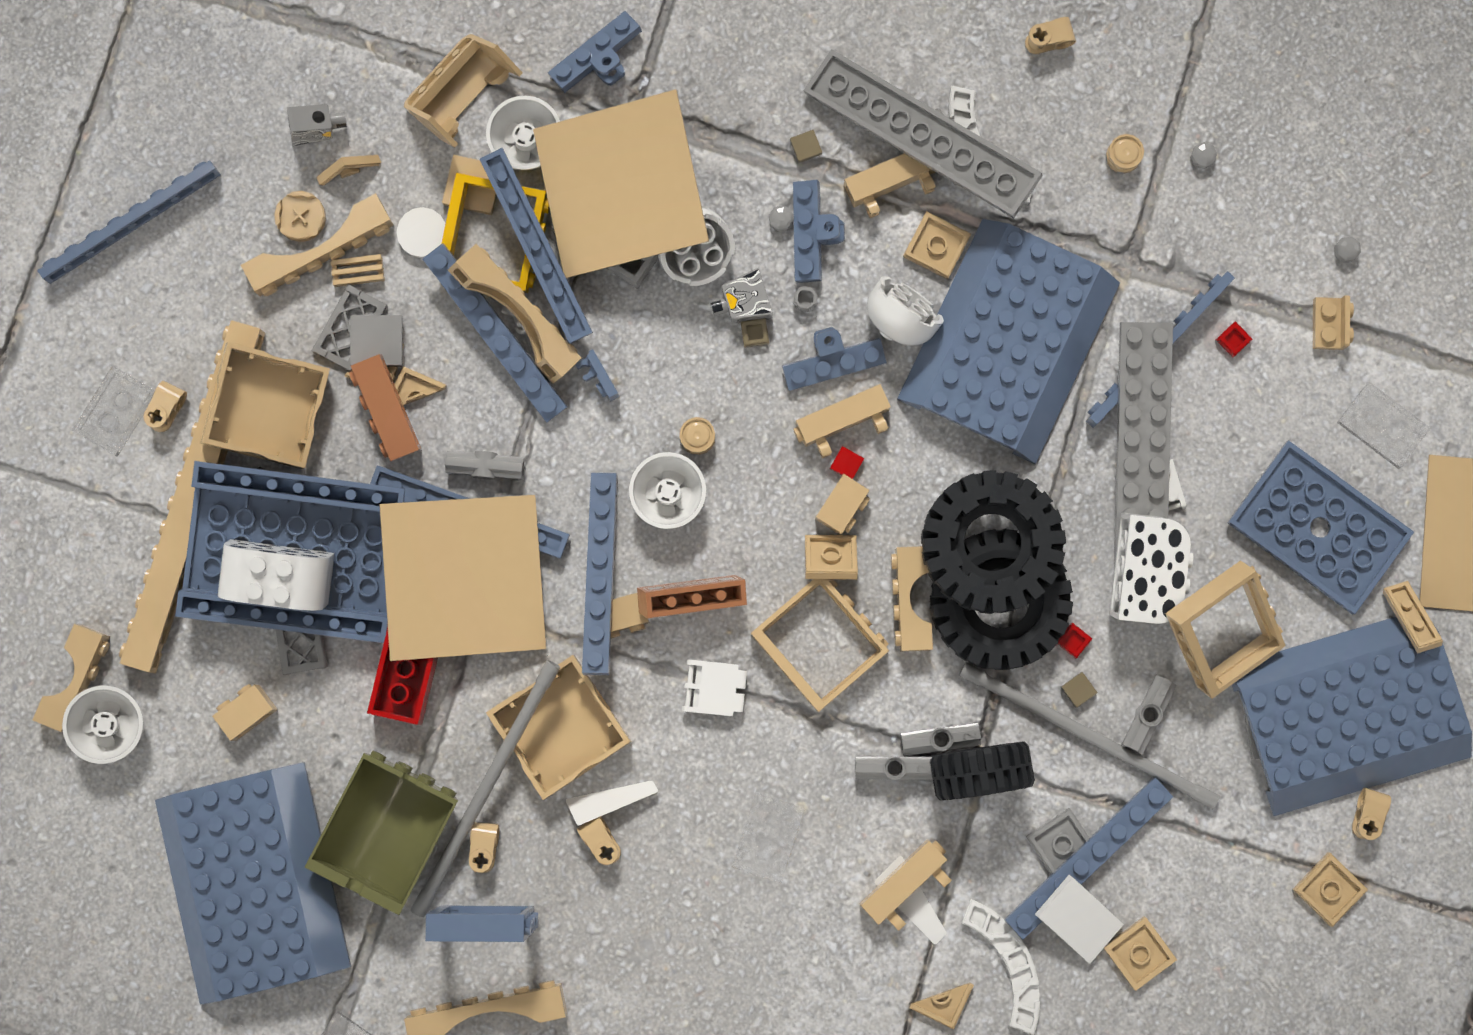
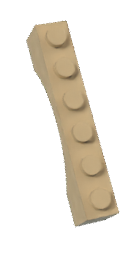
M375 193L354 204L341 228L318 247L293 255L262 253L241 264V267L254 292L259 296H269L278 290L277 287L285 283L292 284L298 281L300 275L307 271L311 273L319 270L323 266L322 263L330 259L337 260L343 257L345 251L352 247L354 249L360 248L368 242L369 238L375 235L379 237L390 231L389 228L394 225Z
M475 244L448 269L465 289L492 297L515 315L530 339L535 365L552 383L563 377L581 359L577 349L560 335V331L556 326L550 324L545 319L542 311L525 297L523 290L510 281L507 273L490 259V255L485 249Z
M554 980L539 983L540 988L530 990L529 986L514 988V993L504 995L503 991L487 994L488 999L478 1001L477 996L463 999L462 1004L452 1006V1002H446L436 1005V1010L427 1012L426 1007L410 1011L411 1015L404 1018L407 1035H445L455 1025L469 1017L496 1011L517 1013L539 1023L565 1018L568 1013L562 983L555 984Z

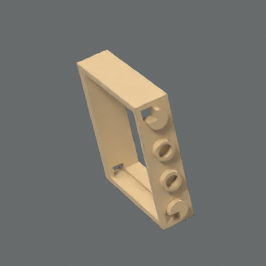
M1241 560L1165 613L1197 688L1211 699L1286 646L1281 635L1283 631L1275 620L1276 613L1267 600L1269 595L1261 585V575L1256 572L1254 566H1248ZM1243 585L1262 634L1210 670L1190 622Z
M813 579L751 632L752 637L817 712L821 711L889 652L886 647L889 643L880 633L874 634L869 628L872 623L863 613L858 615L852 607L855 604L847 594L841 596L835 589L838 584L834 579ZM819 585L876 650L872 656L822 699L765 634L771 626Z

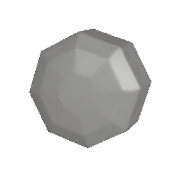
M1203 142L1193 148L1190 158L1194 166L1205 169L1214 164L1217 152L1213 145Z
M786 206L774 207L769 214L770 226L778 232L787 231L794 221L792 211Z
M1353 237L1341 238L1334 247L1335 257L1343 263L1353 262L1361 253L1360 242Z
M802 286L794 292L793 304L799 311L810 312L817 306L818 294L812 287Z

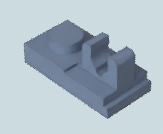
M593 349L590 350L586 358L576 363V367L578 370L582 367H591L588 374L582 377L583 380L587 382L597 377L599 381L596 384L598 391L603 398L608 396L611 402L617 399L619 394Z

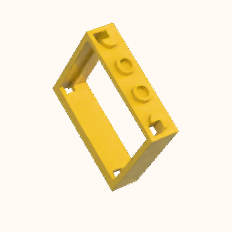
M460 173L455 175L442 243L446 245L453 256L468 185L494 190L489 179ZM522 186L527 197L536 198L534 213L545 233L544 214H549L550 211L547 193L543 190ZM526 254L519 282L510 281L515 286L520 287L524 293L528 294L529 288H533L536 274L532 273L533 268Z

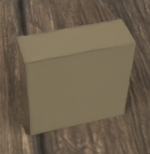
M814 129L790 138L798 163L822 155Z
M766 318L741 322L744 348L769 345Z
M1080 672L1061 686L1075 708L1098 693L1083 672Z

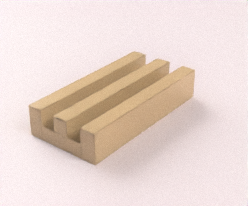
M381 254L330 260L334 287L385 281ZM377 262V265L338 269L341 266ZM378 271V275L339 279V275Z

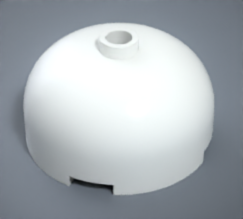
M702 208L709 242L658 254L659 261L665 272L673 280L688 283L690 286L704 285L719 278L726 271L725 267L735 252V241L731 230L718 214L706 208Z
M882 276L870 292L867 301L869 317L880 330V334L887 340H894L910 346L920 345L930 340L944 322L942 315L938 314L936 316L932 309L934 305L903 282L901 284L891 283L892 279L890 277ZM910 300V301H912L913 303H912L911 306L908 308V307L905 306V305H906V304L908 303V301Z

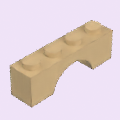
M922 546L897 547L895 554H891V569H896V579H892V593L897 595L898 605H893L894 621L898 620L899 631L894 632L895 646H900V652L933 650L932 623L919 618L910 604L912 585L919 577L929 572L923 562Z
M73 625L64 649L70 654L74 662L73 679L69 686L61 693L52 696H42L32 719L33 721L63 732L62 723L65 710L73 698L88 689L90 682L94 681L99 672L98 663L101 656L104 657L109 649L110 643L108 640L110 636L83 625Z

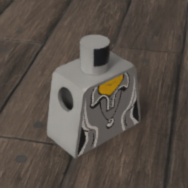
M327 104L287 107L293 146L330 140L333 138L332 129L347 127L345 113L330 114Z
M759 268L723 284L722 293L724 298L710 302L714 316L729 312L733 324L741 323L742 321L763 318L768 320L773 318V312Z

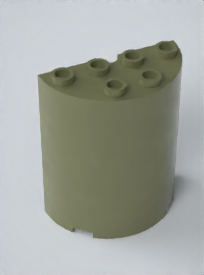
M372 750L371 754L363 753L305 868L400 915L458 802V799L455 797L457 792L445 786L440 788L434 784L436 779L424 773L418 776L411 772L413 769L411 766L400 761L393 764L386 761V756Z

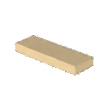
M1408 581L1383 589L1386 600L1417 654L1442 646L1443 640Z

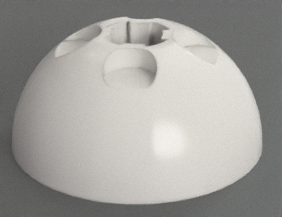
M532 96L510 98L498 105L488 120L486 128L488 146L491 152L503 148L512 168L515 170L529 171L538 169L541 165L533 129L560 122L559 117L548 103Z
M663 452L648 457L636 468L630 481L629 496L635 512L642 520L657 528L673 529L686 525L698 515L705 501L706 484L702 472L692 460L681 454Z
M112 686L91 687L75 696L66 708L62 723L63 735L69 748L81 759L97 764L112 763L127 756L138 744L143 730L142 713L136 701L125 691Z

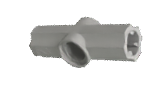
M447 451L445 473L472 475L473 478L494 480L495 478L522 480L525 458L502 456L488 451H475V453Z
M1155 675L1141 705L1136 709L1133 722L1121 745L1143 755L1156 726L1162 721L1163 712L1177 686L1166 678ZM1148 707L1155 714L1151 722H1147L1143 717L1144 710Z
M978 723L900 733L903 756L981 745ZM938 732H943L947 736V743L942 747L937 746L934 742V736Z
M855 756V779L933 780L930 766L931 757ZM894 760L898 761L901 765L900 773L895 776L889 774L887 769L888 764Z

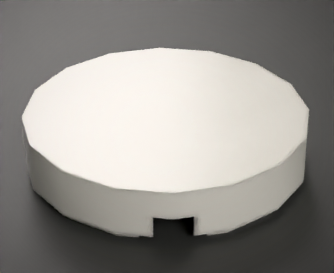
M425 207L414 208L405 213L399 221L397 227L398 241L405 252L413 257L423 259L441 245L446 223L441 215L433 209Z

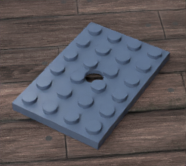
M1289 440L1286 441L1227 522L1352 615L1356 614L1414 533L1409 527ZM1315 518H1323L1328 522L1329 532L1325 537H1316L1311 532L1310 525Z

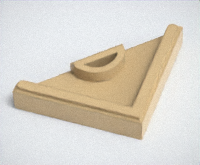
M379 155L341 157L317 176L318 183L324 186L338 175L343 179L359 173L360 167L379 166L381 163Z
M404 366L395 383L403 406L445 390L447 387L444 383Z
M969 982L911 1003L909 1008L954 1029L974 984Z

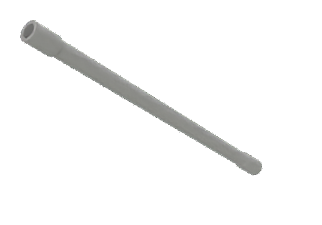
M546 660L533 689L425 887L420 891L411 908V912L419 917L426 915L440 884L541 699L560 669V666L556 663Z
M967 662L963 665L959 673L960 677L994 692L1143 772L1156 777L1211 809H1214L1217 805L1220 795L1201 785H1196L996 680Z

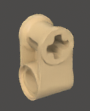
M1060 17L1049 22L1034 25L1026 37V49L1032 54H1040L1052 50L1065 49L1074 45L1076 38L1070 18Z
M161 381L144 412L145 423L156 432L167 431L184 405L187 392L166 381ZM155 416H161L162 420L154 421Z
M1368 788L1361 790L1352 822V831L1355 836L1361 839L1374 840L1381 835L1385 818L1391 805L1390 795ZM1364 824L1371 827L1370 832L1363 829Z
M601 816L577 827L580 837L590 848L599 863L609 865L615 863L620 858L621 849ZM604 846L606 848H613L614 852L611 853L612 859L602 856L605 852Z
M474 822L470 834L469 865L475 872L487 873L494 867L499 840V824ZM481 854H484V858L488 859V864H483L480 869V864L476 863V858H481Z

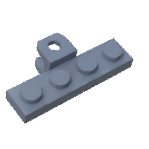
M626 11L622 12L547 73L564 93L593 70L605 84L612 86L625 75L624 67L616 52L642 32L640 25ZM612 70H616L614 76H608Z
M818 180L793 182L795 282L822 281L821 244L834 245L842 243L845 240V223L834 214L821 215L820 182Z
M829 327L814 333L813 338L817 356L782 365L788 390L791 391L886 364L887 362L880 338L844 348L840 333L835 328ZM827 336H831V341L825 344L824 339Z

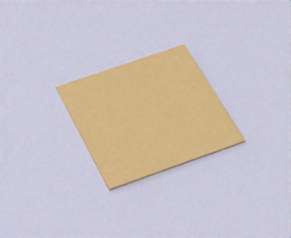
M676 89L533 129L562 269L566 278L709 242Z
M1429 455L1420 584V602L1423 607L1473 612L1472 458Z
M535 495L380 504L390 661L546 649Z

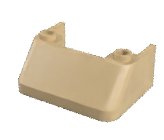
M469 34L456 44L411 93L404 103V108L440 140L455 148L458 143L453 137L458 133L457 128L459 126L456 118L487 84L500 85L507 80L509 72L519 77L523 72L498 45Z

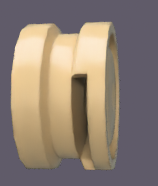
M1130 134L1116 137L1106 151L1109 167L1115 172H1123V174L1135 170L1144 156L1143 144L1137 137Z
M694 417L683 423L679 437L682 447L687 452L701 455L712 449L715 443V431L708 420Z

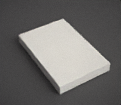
M1070 875L1066 877L1035 913L1040 920L1089 964L1124 925Z

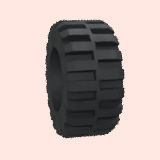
M1025 741L933 755L930 760L935 796L939 801L1032 787L1035 781L1030 749Z

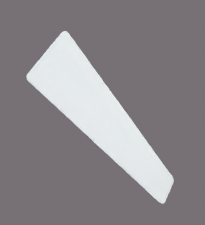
M647 781L568 798L566 803L576 824L582 825L658 792V789L653 781Z
M899 856L874 881L877 886L905 861L903 857ZM920 886L898 906L933 944H937L946 935L943 925Z

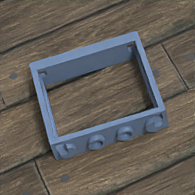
M441 905L426 913L425 941L524 942L539 926L538 912H534V906Z

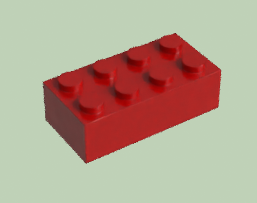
M387 627L367 714L422 725L438 657L390 661Z

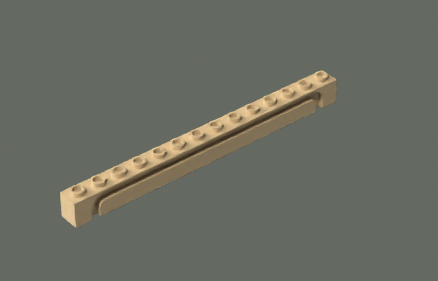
M231 320L230 325L226 326L223 331L222 340H224L222 349L217 351L214 361L216 368L214 374H210L208 378L206 398H203L199 405V413L201 414L198 423L195 422L191 430V437L193 439L190 447L185 449L183 455L185 463L175 480L177 488L174 496L172 495L169 498L167 504L169 513L167 519L163 520L160 525L159 534L161 537L151 554L153 562L143 578L145 587L143 593H140L136 599L135 608H137V611L127 627L129 636L119 652L120 664L149 673L157 672L162 657L161 651L163 645L166 644L176 613L178 591L183 589L195 487H191L194 461L224 464L228 452L227 450L200 444L224 347L227 342L261 350L266 333L260 328Z

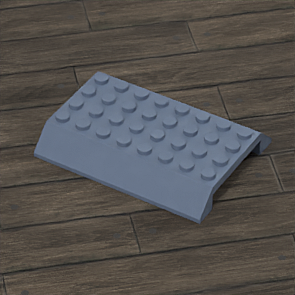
M982 219L939 309L938 314L942 315L944 322L934 336L923 343L897 400L918 410L921 407L1012 449V454L1036 464L1120 282L1103 267L1009 223Z
M194 461L191 487H195L183 589L178 591L175 617L384 643L388 623L380 504L404 503L405 488ZM232 539L335 553L328 605L322 610L310 611L242 603L219 598L217 595L224 543Z
M1397 617L1278 651L1232 684L1233 691H1239L1270 790L1266 791V795L1273 816L1472 757V731L1444 645L1442 644L1440 647L1417 654Z
M305 762L207 785L155 800L200 1004L247 995L351 967L332 881L305 868L321 836Z

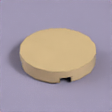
M295 191L287 194L286 197L279 201L274 213L275 224L280 232L289 240L297 242L309 241L318 236L326 222L325 208L321 201L313 194L305 191Z

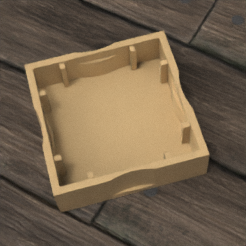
M227 342L224 347L200 444L304 469L314 435L315 416L322 403L330 369L295 359L278 358L265 351Z
M575 655L558 664L560 669L551 686L546 690L514 749L522 769L542 800L547 799L632 742L590 677L582 674V665ZM535 683L522 691L516 692L486 712L503 740H505Z

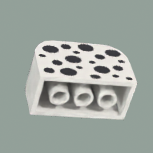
M1121 513L1110 616L1118 620L1154 624L1169 622L1165 613L1184 601L1185 594H1189L1190 579H1187L1188 568L1191 569L1193 565V553H1190V537L1180 523L1157 516Z
M230 539L223 546L217 596L225 600L296 610H322L329 602L335 553Z

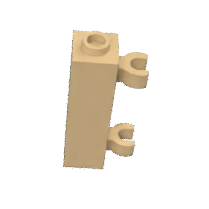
M904 153L844 179L843 186L853 208L864 204L867 214L871 219L878 216L880 212L875 198L917 180L920 181L925 195L935 191L934 188L936 186L930 175L936 172Z
M881 384L796 420V428H793L798 442L803 441L805 447L816 443L821 457L825 458L832 453L826 438L869 419H872L878 434L887 431L888 426L882 414L888 412L891 406Z
M926 840L859 904L878 925L887 918L899 931L906 923L894 910L931 875L944 888L952 881L940 868L947 861L943 856L946 853L945 849L936 840L933 843Z

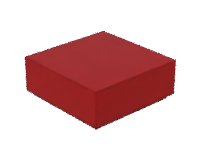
M1235 321L1215 340L1233 358L1253 339Z
M842 446L830 470L841 476L845 474L853 479L864 458Z
M1072 622L1067 627L1065 634L1059 638L1058 645L1077 659L1093 638Z

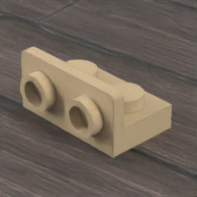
M1344 295L1342 298L1315 297L1313 299V349L1344 350L1353 342L1354 330L1350 328V318L1353 317L1354 305L1350 303V296Z

